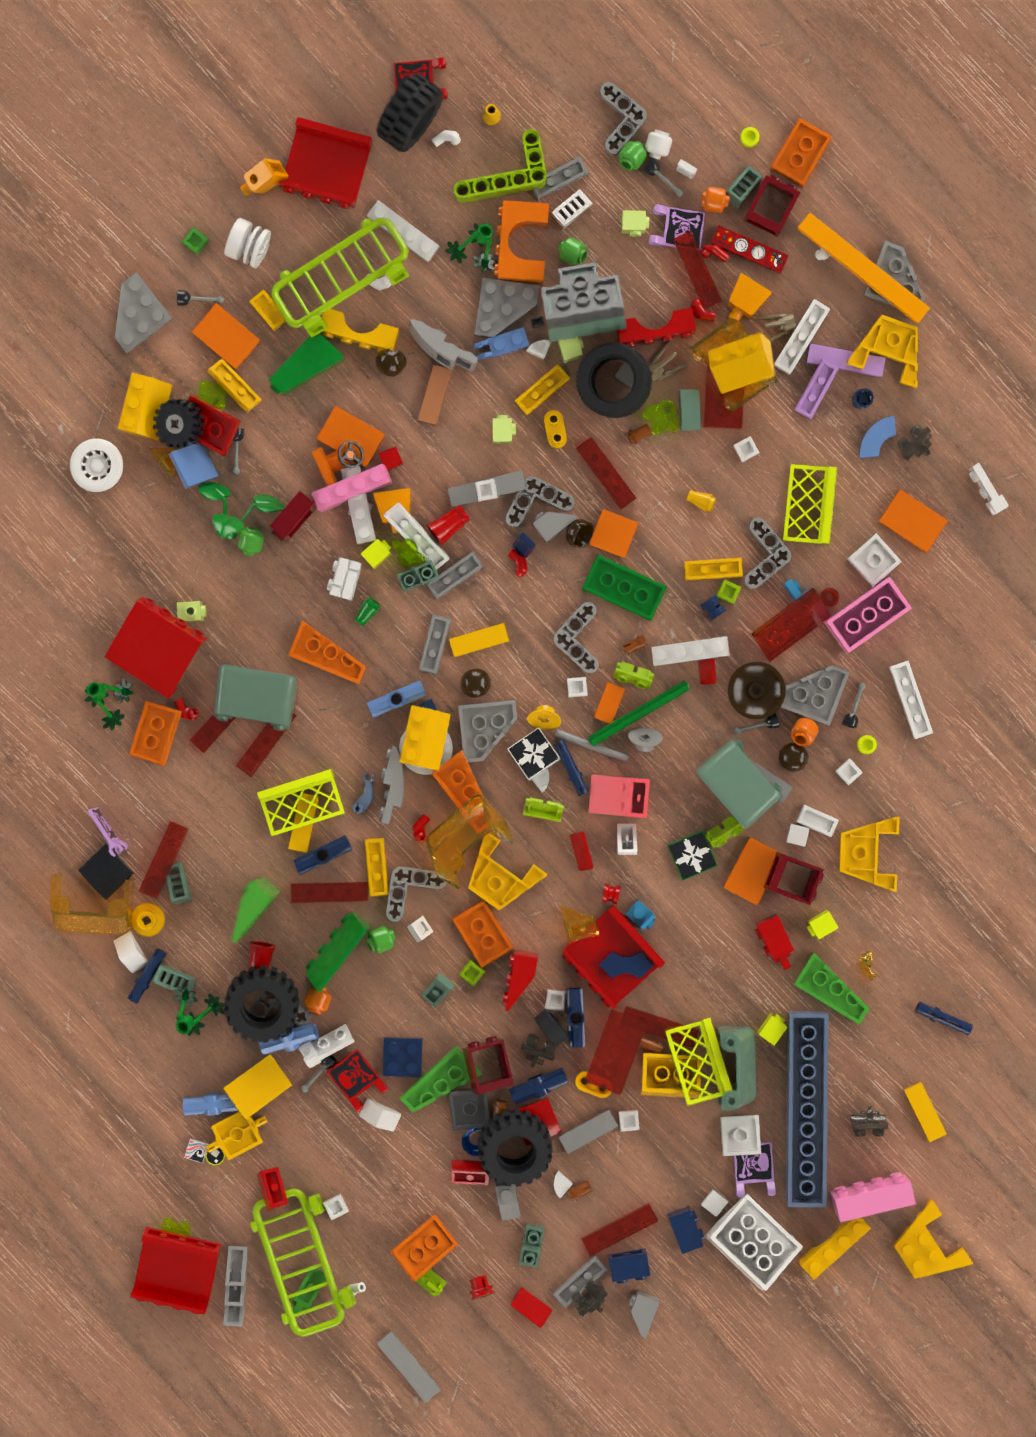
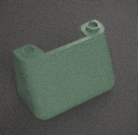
M220 665L213 715L217 717V720L223 722L236 717L270 723V725L274 726L273 729L278 731L290 729L298 690L297 680L295 677L285 674L231 665Z
M732 737L700 764L696 772L745 829H748L783 797V790L776 782L773 784L764 777L745 755L743 743L739 739L735 740Z
M716 1026V1036L720 1037L722 1048L728 1052H736V1083H730L732 1090L725 1092L717 1100L722 1111L736 1110L751 1103L756 1098L755 1032L749 1026Z

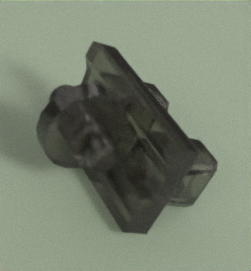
M916 424L910 431V434L915 437L911 442L906 437H902L898 441V447L907 461L914 454L918 458L922 454L925 456L931 454L928 448L932 445L929 441L932 435L928 427L923 428Z
M529 1033L525 1042H522L521 1049L534 1054L533 1056L527 1053L525 1059L531 1061L530 1067L534 1068L536 1063L543 1065L544 1060L538 1058V1056L553 1062L555 1058V1045L551 1041L546 1040L543 1049L536 1046L539 1037Z
M867 1106V1111H860V1114H851V1123L857 1137L865 1136L866 1129H872L874 1136H883L885 1129H888L886 1115L880 1114L879 1111H873L872 1106Z
M590 1280L585 1286L588 1291L585 1296L580 1292L572 1296L574 1305L581 1317L587 1312L592 1313L595 1310L601 1313L603 1311L601 1305L605 1302L604 1298L608 1295L601 1282L597 1283L594 1280Z

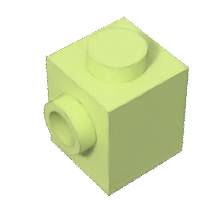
M623 210L622 234H630L631 237H640L641 234H645L646 228H649V217H646V211Z
M581 337L557 341L564 363L583 357L581 349L584 348Z
M497 415L496 418H493V444H512V435H516V423H512V418H508V415Z
M201 601L177 602L178 618L186 622L204 621L203 617H206V606Z

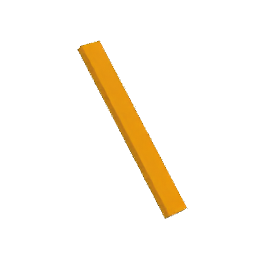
M809 213L797 229L916 324L929 311L930 307L813 214Z

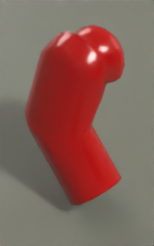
M704 245L700 251V255L703 258H709L711 254L715 255L723 263L730 256L717 245Z
M694 299L691 304L694 316L698 320L714 322L715 312L705 311L702 301Z
M512 549L507 557L516 562L515 575L523 577L528 571L527 560Z
M183 698L173 701L176 709L182 711L181 718L196 720L198 718V709L186 707Z
M424 813L412 826L413 837L419 843H423L426 840L424 826L431 820Z

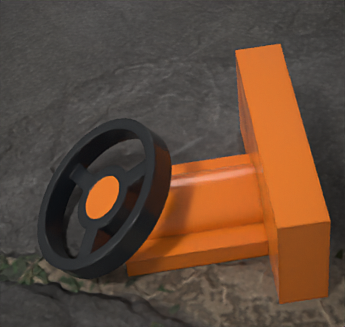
M354 441L344 442L337 451L328 455L325 454L322 447L311 452L327 486L339 482L335 475L336 472L346 467L355 468L362 463L364 458L362 447ZM352 444L359 449L361 454L360 459L356 457V453L352 449Z

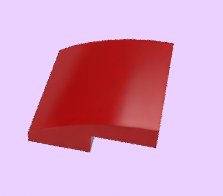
M548 1097L518 1108L520 1112L527 1110L531 1112V1116L536 1114L540 1117V1121H544L550 1137L562 1132ZM522 1137L526 1146L533 1144L529 1139Z

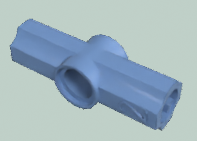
M419 680L367 702L373 718L427 695ZM394 694H400L402 697V702L398 705L393 704L391 700Z
M310 1023L297 1028H289V1032L285 1036L281 1034L280 1039L276 1041L271 1038L269 1043H263V1040H259L260 1050L265 1055L282 1049L288 1052L294 1051L300 1044L319 1039L317 1026L315 1023Z
M211 1093L202 1097L183 1099L184 1116L196 1114L218 1115L222 1112L238 1111L227 1094Z

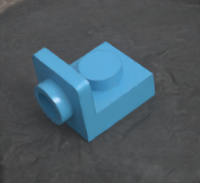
M789 579L782 584L795 603L799 601L804 603L811 598L810 593L813 590L810 588L801 594L800 590L802 589L796 580L792 581Z
M639 900L625 913L642 930L645 928L649 929L656 922L654 920L655 914Z

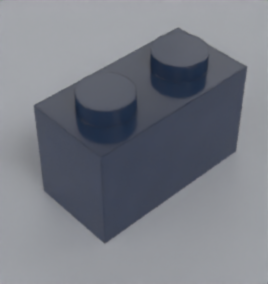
M687 1206L668 1214L682 1254L704 1246L702 1240H705L701 1228L697 1229L695 1222H698L695 1210L691 1211L690 1207Z
M646 1248L608 1255L612 1282L620 1284L628 1282V1279L644 1280L647 1276H650Z

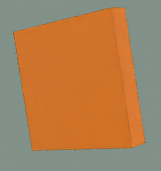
M603 509L589 545L625 559L639 522Z

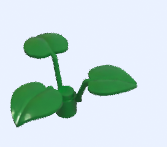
M205 482L198 485V491L204 498L214 501L221 499L223 502V514H215L212 517L213 526L221 539L224 537L235 539L237 533L244 529L243 523L254 507L265 513L279 512L285 508V505L273 496L267 494L256 495L253 498L254 503L251 504L242 519L239 520L235 516H227L226 497H230L231 492L226 486L216 482Z

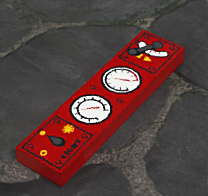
M718 225L710 243L781 274L789 256Z

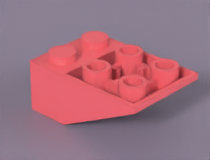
M591 774L588 813L647 818L650 779Z

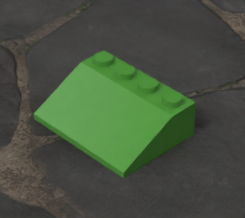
M264 877L261 879L256 878L243 890L245 894L241 899L232 937L234 943L245 936L281 892Z

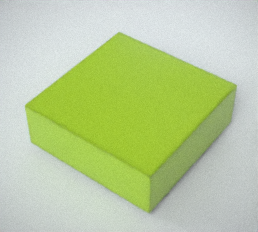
M724 579L717 597L734 605L742 587Z
M470 959L459 973V976L474 987L486 971Z

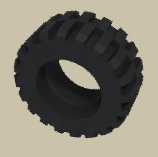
M413 74L408 77L396 90V93L384 108L377 123L376 131L378 136L399 152L408 151L418 142L436 116L443 101L442 90L421 74Z
M261 965L260 969L252 966L249 967L247 972L246 970L241 971L239 976H235L225 997L224 1014L227 1016L226 1021L228 1025H233L232 1030L236 1034L240 1032L242 1034L241 1038L245 1040L251 1038L254 1043H257L258 1040H263V1043H269L271 1038L276 1041L280 1039L281 1034L285 1036L289 1032V1028H292L295 1024V1019L298 1015L299 992L294 987V981L292 978L287 979V973L284 971L281 973L277 972L278 968L273 966L271 969H266L267 965ZM256 990L269 991L280 1001V1009L276 1014L267 1018L253 1016L244 1006L245 996Z
M508 1109L503 1110V1114L499 1115L496 1113L493 1115V1120L488 1119L485 1122V1128H481L480 1137L478 1138L479 1159L483 1170H486V1174L490 1178L494 1177L495 1182L499 1184L504 1182L505 1186L511 1187V1184L521 1187L522 1183H527V1185L533 1183L532 1180L534 1178L538 1180L542 1177L541 1172H546L549 1168L548 1163H551L553 1152L551 1138L544 1121H540V1117L536 1114L531 1116L530 1111L524 1110V1112H520V1109H514L513 1112H509ZM513 1136L525 1137L533 1143L530 1152L518 1159H508L501 1156L497 1152V1148L505 1139Z

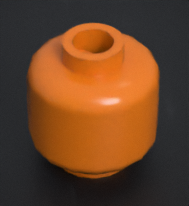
M707 187L706 191H702L701 206L704 207L706 212L722 213L724 207H728L729 196L726 195L724 188Z
M800 718L791 730V738L799 746H809L814 742L819 732L818 726L809 718Z
M324 987L321 992L317 991L316 988L308 990L304 1000V1006L307 1008L306 1011L316 1015L327 1012L332 998L327 993V988Z

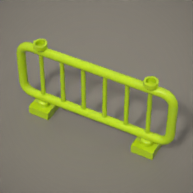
M378 218L372 222L370 219H364L360 223L362 228L296 271L290 273V271L285 270L279 275L281 280L273 286L271 296L289 326L294 328L304 326L308 334L313 338L328 328L321 318V314L386 274L394 286L409 277L402 264L408 256V247L389 219ZM381 225L386 226L401 250L400 255L392 261L373 232L374 229ZM370 233L388 262L376 271H374L357 243L358 239ZM352 243L371 272L370 275L359 282L340 252ZM335 254L339 256L355 282L353 286L343 292L324 261ZM319 264L322 265L339 293L327 302H325L308 271ZM304 274L323 304L312 312L308 311L292 284L294 280ZM286 285L290 286L306 313L299 320L292 318L279 296V291Z
M294 1188L285 1191L286 1197H297L302 1208L263 1221L260 1215L261 1208L265 1206L263 1198L254 1205L252 1211L254 1221H251L250 1224L254 1233L258 1231L285 1310V1313L282 1314V1321L284 1325L289 1324L291 1330L297 1336L305 1337L339 1325L345 1315L343 1305L348 1309L356 1304L351 1285L343 1287L339 1294L312 1215V1212L316 1216L325 1211L320 1194L311 1195L308 1197L309 1201H307L305 1194L301 1190ZM303 1211L308 1226L269 1240L264 1225ZM310 1230L314 1245L275 1258L270 1243ZM316 1248L320 1260L319 1264L281 1277L277 1265L278 1261ZM322 1267L327 1282L287 1295L283 1280ZM327 1285L329 1286L333 1298L332 1301L295 1314L293 1313L289 1301L290 1298ZM335 1304L337 1316L334 1319L305 1329H301L298 1326L295 1317Z

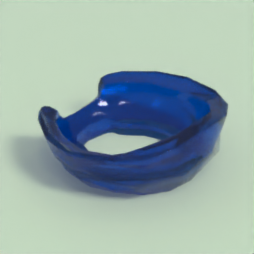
M474 1127L464 1133L461 1138L463 1150L468 1154L479 1156L478 1145L472 1144L469 1140L470 1135L474 1131H481V1128Z

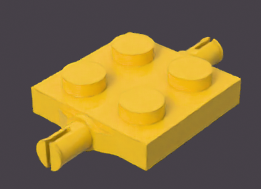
M238 1111L211 1125L216 1141L206 1145L209 1153L220 1148L229 1161L263 1143L258 1127L268 1123L265 1115L255 1121L252 1117L244 1120Z

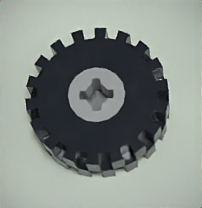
M187 399L168 400L160 405L161 409L156 410L155 413L158 416L153 417V421H156L153 429L158 430L155 435L156 437H161L159 441L166 443L165 446L184 448L196 444L195 442L201 439L199 435L204 433V430H201V427H205V422H201L204 415L198 413L201 409L194 407L196 405L194 402H189Z

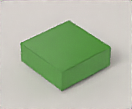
M193 227L182 241V244L198 255L209 239Z

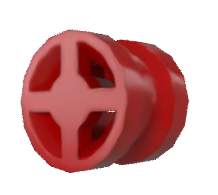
M605 883L602 902L610 901L617 905L620 886L616 885L613 887Z

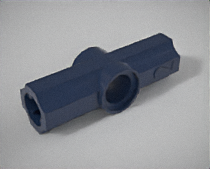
M346 835L293 861L297 871L302 875L353 849ZM320 850H325L328 853L326 860L319 859L318 852Z
M583 988L566 989L569 1047L586 1046ZM573 1013L581 1015V1019L578 1022H573L570 1019Z
M561 1067L544 1075H536L528 1079L527 1082L510 1088L509 1091L515 1105L532 1098L545 1096L551 1090L566 1085L569 1082Z

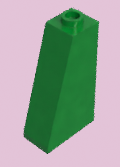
M320 333L313 338L309 336L269 379V382L272 384L270 388L277 395L281 392L285 396L342 363L345 357Z

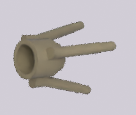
M786 313L751 317L753 320L777 319L775 322L764 324V327L778 325L779 330H783L769 338L770 342L784 335L791 334V330L796 328L793 314L786 315Z
M672 341L666 342L652 361L648 363L653 382L655 380L660 382L663 378L689 366L686 363L663 373L665 371L663 366L677 355L676 352L668 356L661 363H655Z

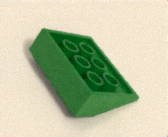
M354 911L351 915L347 913L340 921L343 923L339 930L337 928L334 929L329 936L331 941L328 945L324 943L317 951L320 954L316 960L312 958L305 967L308 969L305 973L319 992L322 991L371 927L370 923Z

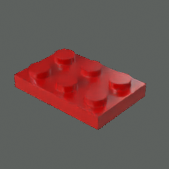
M190 395L188 398L189 402H194L196 404L194 407L201 409L198 413L204 415V418L201 419V422H205V427H201L204 433L199 435L201 439L197 442L222 456H226L241 421L197 396Z

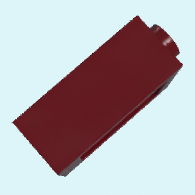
M766 175L744 221L778 237L800 191L792 184L786 185L780 182L781 180L776 176ZM767 184L792 196L779 224L753 212Z
M299 491L270 525L273 529L271 533L281 541L283 539L289 541L317 509L316 504Z
M776 852L764 888L811 905V902L815 900L817 895V886L823 880L824 869ZM787 861L812 870L802 896L778 888Z
M497 1036L488 1037L485 1039L486 1042L479 1043V1041L468 1043V1047L462 1048L474 1094L480 1095L514 1085L504 1039H499ZM495 1046L502 1077L478 1083L472 1052Z

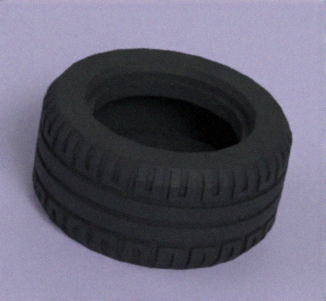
M616 342L601 344L589 351L582 359V362H580L576 375L577 391L584 404L595 413L609 418H623L635 413L645 404L652 386V374L645 358L635 349ZM611 360L625 361L630 365L634 375L631 391L626 397L618 401L608 402L603 400L595 388V377L598 370L603 364Z

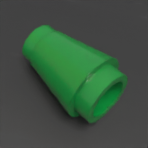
M368 597L366 600L364 599L354 620L364 626L380 611L381 605L371 597Z

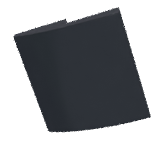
M107 844L78 870L106 900L134 874L117 854L112 856L109 853V845Z

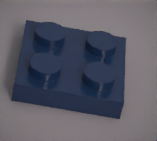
M384 1037L383 1076L421 1077L423 1038Z

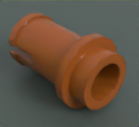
M645 424L633 431L629 430V433L626 435L631 444H637V441L652 435V431L649 425Z
M637 635L636 639L623 644L627 655L641 648L645 649L648 643L643 635Z
M642 1036L638 1048L654 1054H661L664 1047L660 1041L657 1043Z
M496 1100L493 1104V1107H495L493 1115L496 1113L499 1115L503 1114V1110L508 1109L507 1102Z
M588 1180L574 1188L571 1186L570 1190H567L572 1201H578V1198L593 1192L591 1187L583 1190V1188L590 1185Z

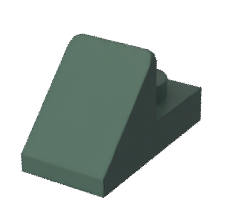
M438 973L421 996L436 1007L455 985L441 973Z

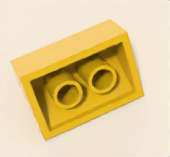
M761 332L708 351L710 369L722 394L775 376L771 342Z
M132 372L118 429L122 432L159 441L160 437L155 435L158 430L153 429V425H156L153 417L158 416L155 412L157 409H161L160 405L169 400L173 385Z
M411 705L400 763L439 771L451 714Z
M643 1053L641 1095L685 1098L672 1055ZM677 1055V1058L686 1064L689 1056ZM692 1056L687 1065L698 1070L701 1061ZM685 1068L683 1078L691 1082L696 1073ZM697 1075L693 1084L700 1087L701 1076ZM691 1086L688 1091L689 1098H698L700 1091Z

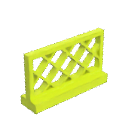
M791 464L783 541L830 545L837 467ZM794 469L803 470L807 476L798 482L794 478ZM816 471H825L824 479L817 484L811 475ZM810 478L816 486L809 492H806L800 484ZM799 486L805 495L796 501L792 497V491ZM818 488L823 494L822 498L815 503L809 494ZM808 497L814 505L805 512L798 503ZM797 505L803 514L794 520L790 516V510ZM816 507L821 514L820 518L813 522L807 513ZM806 516L812 524L803 531L797 522ZM795 524L801 533L797 537H788V529ZM815 526L819 531L818 539H810L805 533Z
M332 769L257 792L271 836L345 813ZM331 782L333 790L330 796L320 791L324 783ZM310 788L316 791L311 802L302 797L305 789ZM318 793L328 798L324 808L314 804ZM292 794L298 797L294 807L283 803L287 795ZM300 799L310 804L305 814L295 809ZM274 800L280 803L275 813L267 809L266 802ZM329 801L337 802L340 811L332 813L326 810ZM282 805L291 809L287 820L277 815ZM312 805L322 810L318 818L314 819L307 815ZM294 811L304 816L299 824L289 821ZM275 817L285 821L281 830L274 831L272 823ZM306 817L310 819L309 821L304 822Z
M711 1018L665 1031L687 1106L722 1097L725 1092L732 1090ZM692 1028H700L701 1036L699 1040L688 1035ZM678 1032L685 1037L681 1044L678 1045L672 1041L671 1034ZM686 1037L696 1042L692 1052L682 1047ZM698 1044L706 1048L707 1054L704 1059L694 1054ZM680 1049L690 1054L686 1064L677 1058ZM692 1056L702 1061L698 1070L687 1065ZM704 1063L712 1067L713 1072L710 1077L699 1072ZM685 1068L696 1073L691 1082L683 1078ZM697 1075L708 1080L703 1089L693 1084ZM709 1082L717 1085L719 1093L711 1094L705 1091ZM691 1086L701 1091L699 1098L690 1100L688 1091Z

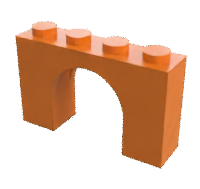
M503 200V206H499L498 218H502V223L497 226V237H500V244H496L495 256H499V263H495L494 275H498V280L535 284L544 283L545 261L524 260L516 257L511 252L508 241L512 232L521 226L548 227L549 203Z

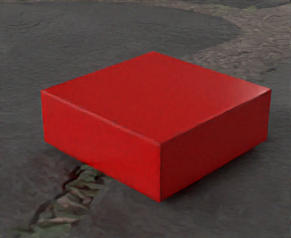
M396 446L378 453L382 464L386 465L388 471L403 465Z

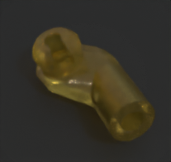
M871 951L863 953L859 963L861 971L869 981L877 976L871 968L872 961L875 958Z

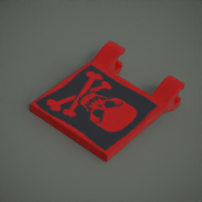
M440 57L432 60L394 63L395 91L413 74H421L434 84L433 68H446L445 59ZM440 88L443 92V99H447V90L445 88Z
M358 1048L327 1071L356 1112L363 1110V1104L357 1096L373 1084L376 1085L381 1094L388 1091L386 1083L379 1077Z

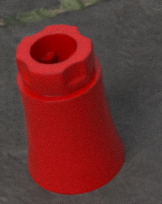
M458 505L455 509H451L426 526L436 541L443 546L458 530L470 521V518L466 511Z
M250 941L248 971L249 967L256 966V969H260L261 965H267L266 969H269L276 945L262 941Z

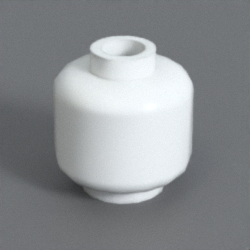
M655 129L654 132L648 134L645 150L650 152L649 157L660 160L661 156H668L672 145V138L669 137L670 133Z

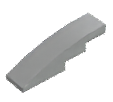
M228 1246L223 1326L243 1327L248 1247Z

